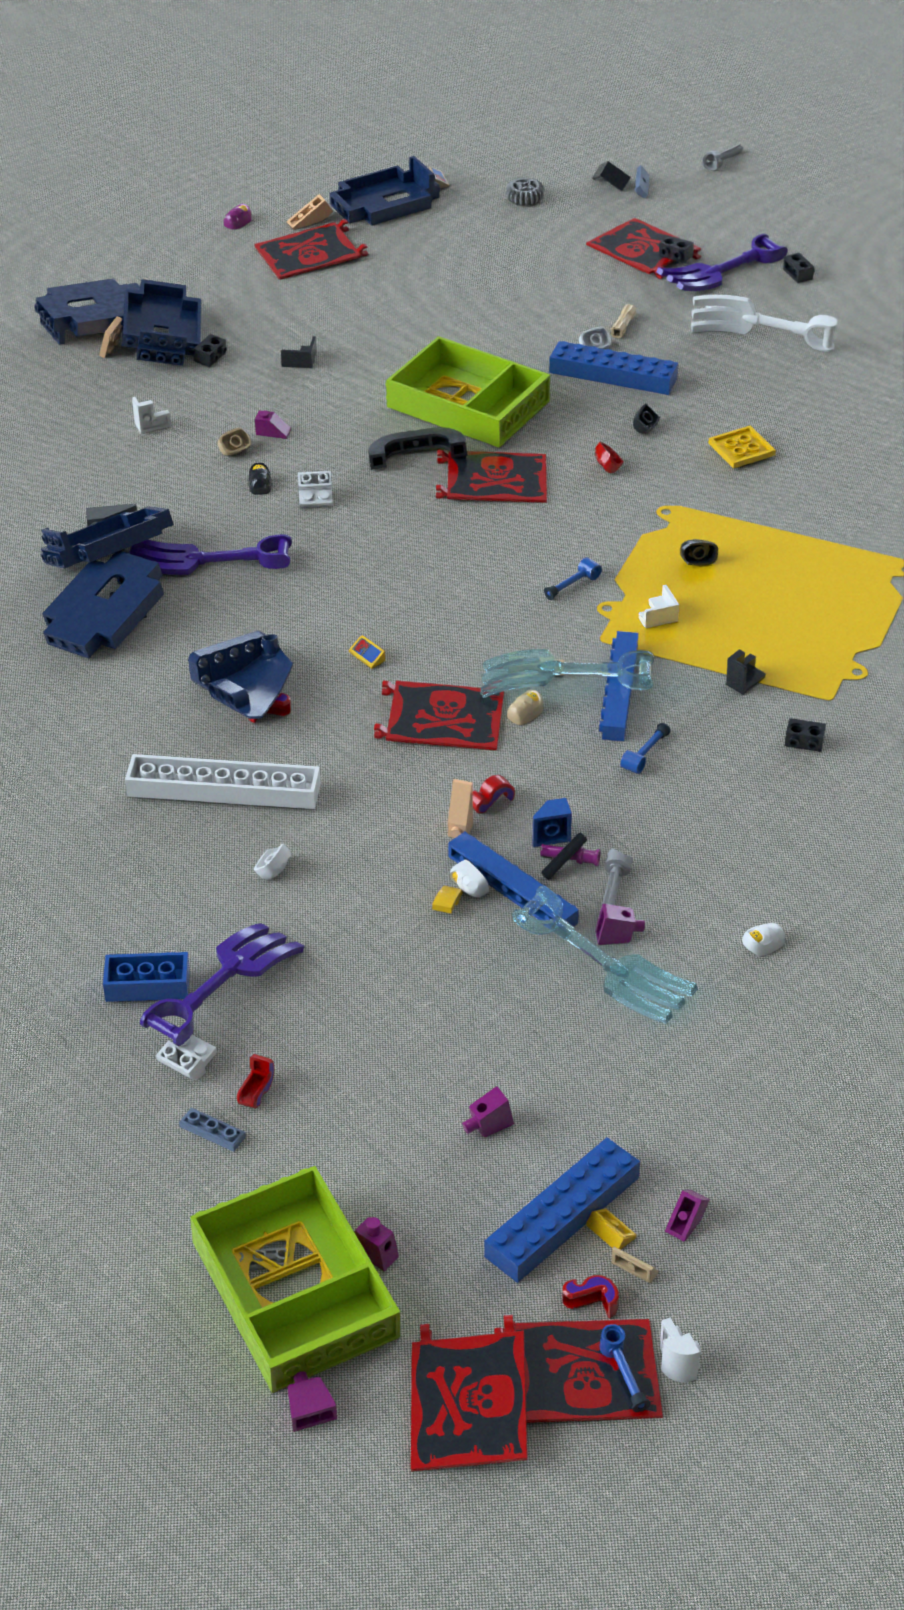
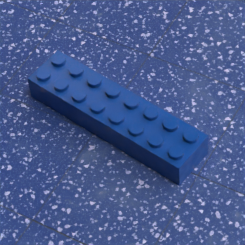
M559 341L549 357V373L669 395L678 377V362Z
M606 1137L484 1240V1257L515 1282H520L587 1223L592 1211L604 1209L639 1179L640 1161Z

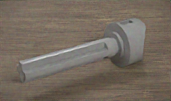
M738 144L721 153L717 150L710 151L702 158L703 167L708 170L719 169L723 165V160L742 152L744 147Z
M615 849L608 851L604 865L605 870L610 875L602 904L614 905L621 877L627 876L630 873L633 857Z

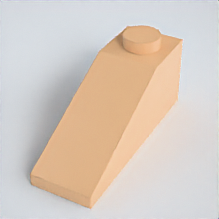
M319 194L292 216L287 223L295 230L323 221L333 213V210Z
M458 779L453 780L448 816V837L456 838L463 832L469 834L473 826V782Z

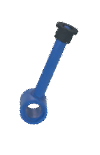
M589 557L583 558L578 565L579 572L556 586L552 585L551 587L544 588L545 596L547 599L553 600L559 591L582 577L596 580L602 572V566Z
M659 723L655 734L638 752L627 750L623 754L620 766L640 774L646 764V757L644 755L660 738L670 734V727L665 723Z
M607 1325L602 1330L599 1349L604 1356L615 1358L632 1395L633 1411H644L651 1405L649 1399H646L643 1392H640L622 1352L625 1332L618 1325Z

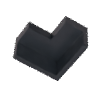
M607 161L599 165L592 179L603 178L618 190L623 191L631 177Z
M316 336L312 337L310 346H301L300 350L282 349V367L312 368L317 353Z
M739 649L727 660L726 685L744 695L764 679L766 673L755 667L756 656L750 653L745 657V652Z

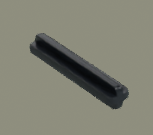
M581 832L578 833L541 871V874L546 879H551L587 842L586 836Z

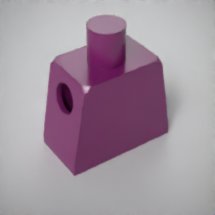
M602 904L595 929L598 945L629 943L633 932H644L645 921L635 920L632 908Z
M498 1086L469 1106L471 1118L462 1122V1126L467 1134L478 1129L483 1137H488L514 1125L509 1100Z
M368 1217L355 1229L354 1233L372 1264L385 1272L399 1258L394 1233L382 1225L378 1218Z
M304 1371L296 1373L293 1376L295 1383L287 1387L293 1432L336 1420V1403L320 1377L309 1379Z

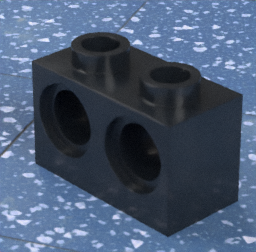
M668 235L659 243V256L685 263L693 256L694 242Z
M801 253L784 256L783 270L794 281L801 283L813 280L815 268Z
M209 334L194 348V361L211 367L221 356L225 355L227 351L226 339Z
M789 718L784 746L822 752L826 724Z

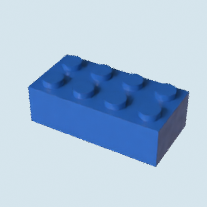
M188 952L105 955L103 977L105 1002L184 999L189 995L190 965Z

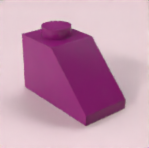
M259 410L255 417L256 435L287 439L291 427L275 412Z
M691 1189L682 1190L665 1232L682 1241H686L702 1220L710 1199Z

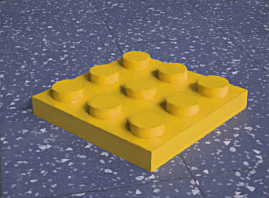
M751 425L710 437L708 444L732 468H738L776 455V450Z

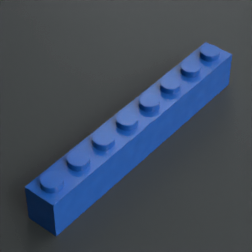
M617 631L616 638L612 640L610 660L613 661H609L608 672L611 673H607L606 683L609 685H605V695L607 697H603V707L605 709L602 708L601 719L603 721L599 723V732H602V740L624 741L639 633Z
M463 832L448 843L449 858L457 863L468 860L485 877L489 886L561 936L578 924L579 909L564 900L560 895L555 894L531 875L526 874L503 856L491 850L489 846L478 841L474 836Z

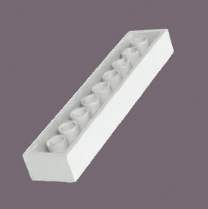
M133 754L125 777L127 796L315 809L321 780L319 766Z

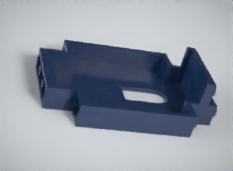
M415 156L409 157V170L404 171L397 165L338 182L339 190L329 192L330 205L349 224L365 219L372 226L431 209V202L434 199L440 198L439 192L441 189L440 185L435 182V174ZM399 193L410 194L407 197L390 202L384 199Z
M112 278L47 288L45 296L36 297L34 309L40 315V324L43 325L59 345L65 344V330L73 331L77 337L103 333L117 316L122 318L121 325H123L125 289L140 290V286L137 283L119 285ZM92 299L96 303L93 305L80 307H72L68 305L72 302L86 301Z
M141 279L140 290L125 289L122 346L137 348V360L183 366L185 355L194 356V348L201 343V298L187 297L186 285ZM154 327L169 329L168 333L153 331Z
M147 506L132 513H120L69 534L66 531L49 530L47 527L41 530L43 534L41 536L42 540L47 545L41 548V558L46 565L64 569L83 561L90 563L163 534L162 530L173 526L174 523L169 509Z
M122 551L115 552L106 563L96 560L88 562L42 613L48 626L43 631L47 644L88 659L101 645L117 649L164 595L162 584L159 581L163 576L159 563ZM116 577L118 584L121 586L109 599L97 596Z

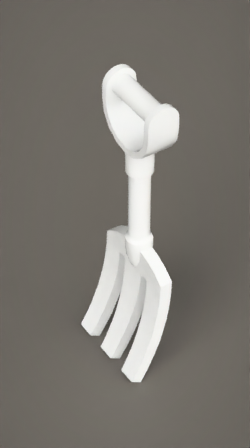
M732 295L693 296L694 307H725L692 310L693 320L724 319L691 323L692 333L724 331L746 334L754 324H761L804 335L807 344L818 351L831 352L834 350L833 334L838 322L834 317L818 315L810 319L809 323L793 322L761 315L756 312L752 301L746 297ZM824 327L823 339L817 337L811 328Z

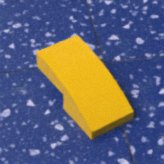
M444 885L432 903V910L451 914L455 905H458L463 891L459 888Z

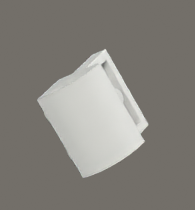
M331 471L298 472L300 508L333 506Z
M191 1035L181 1046H177L168 1040L156 1054V1059L188 1078L197 1080L206 1073L205 1067L216 1055L217 1049L211 1044Z
M671 1317L662 1320L660 1337L662 1372L668 1378L677 1382L697 1380L698 1369L700 1368L699 1356L702 1353L699 1343L693 1340L690 1333L682 1335L679 1326L674 1325Z

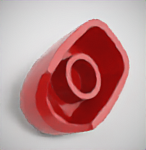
M600 441L595 447L596 459L607 473L611 474L619 470L624 461L610 446Z

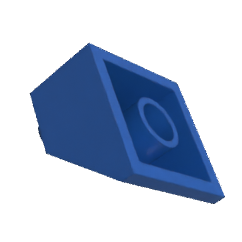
M566 798L547 800L533 816V847H538L542 844L551 845L571 841L572 812Z

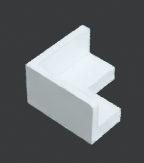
M136 397L132 398L135 425L141 434L171 427L170 412L168 410L154 413V406L151 400L139 403Z
M663 585L662 596L649 598L651 609L639 612V619L643 626L650 628L677 622L679 604L668 586Z

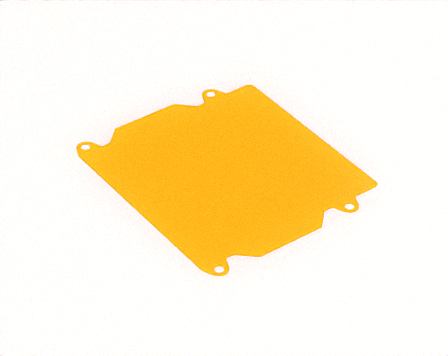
M661 506L656 510V513L662 519L670 522L667 528L642 534L614 579L624 592L625 597L622 601H607L597 606V611L610 619L600 636V641L612 645V640L616 638L617 631L639 633L638 652L726 675L728 658L740 649L745 652V657L750 653L756 656L755 667L766 673V677L759 683L823 700H832L843 679L858 680L868 675L867 669L853 661L856 653L881 646L903 600V597L890 581L893 576L904 577V572L901 570L904 567V560L684 506ZM664 509H668L671 511V513L668 515H664L661 513V511ZM692 539L714 542L718 546L717 560L709 565H689L680 555L681 544ZM663 585H667L679 604L678 621L645 628L639 619V612L651 609L649 598L662 596ZM608 605L612 607V610L608 612L603 611L602 607ZM860 669L863 673L861 675H854L852 670Z

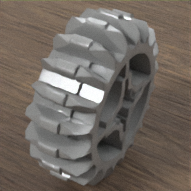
M523 177L509 181L506 187V195L511 203L527 206L528 204H537V202L543 199L544 188L539 180Z

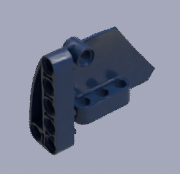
M254 631L193 651L188 657L191 680L208 690L212 698L249 719H261L267 713L280 694L293 667L291 660L279 647L278 636L275 634L267 635L261 631Z

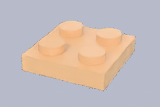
M117 316L105 331L99 356L105 358L108 353L111 354L114 345L117 346L120 339L118 334H120L123 325H121L122 318Z

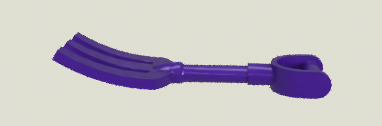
M762 233L753 238L750 250L719 265L710 266L703 263H694L680 268L658 267L656 272L661 276H666L669 282L677 284L676 287L681 290L704 291L721 286L722 273L755 260L761 263L777 262L787 255L788 249L785 246H779L770 240L767 234Z
M286 534L272 535L263 538L256 547L216 552L199 551L193 544H172L148 539L131 546L129 554L159 563L162 574L189 575L199 565H204L205 563L235 560H259L260 565L265 568L281 569L288 567L290 564L288 550L292 545V539Z
M262 923L246 927L234 933L216 947L217 958L222 964L219 971L182 1001L178 999H164L151 1005L141 1016L140 1025L144 1028L151 1027L173 1039V1044L181 1046L193 1034V1012L225 981L236 974L259 977L280 961L303 953L305 946L297 941L285 944L287 936L279 932L268 934L270 927ZM178 1016L186 1020V1022L181 1027H177L162 1019V1017Z

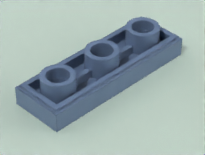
M640 165L637 167L635 192L637 195H641L642 198H646L648 196L649 174Z
M190 1108L179 1122L181 1128L233 1152L246 1138V1132L194 1108Z

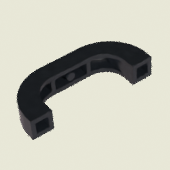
M445 427L389 434L377 439L370 445L368 449L371 470L387 468V459L398 453L432 448L448 450L451 453V458L468 456L466 439L461 432Z

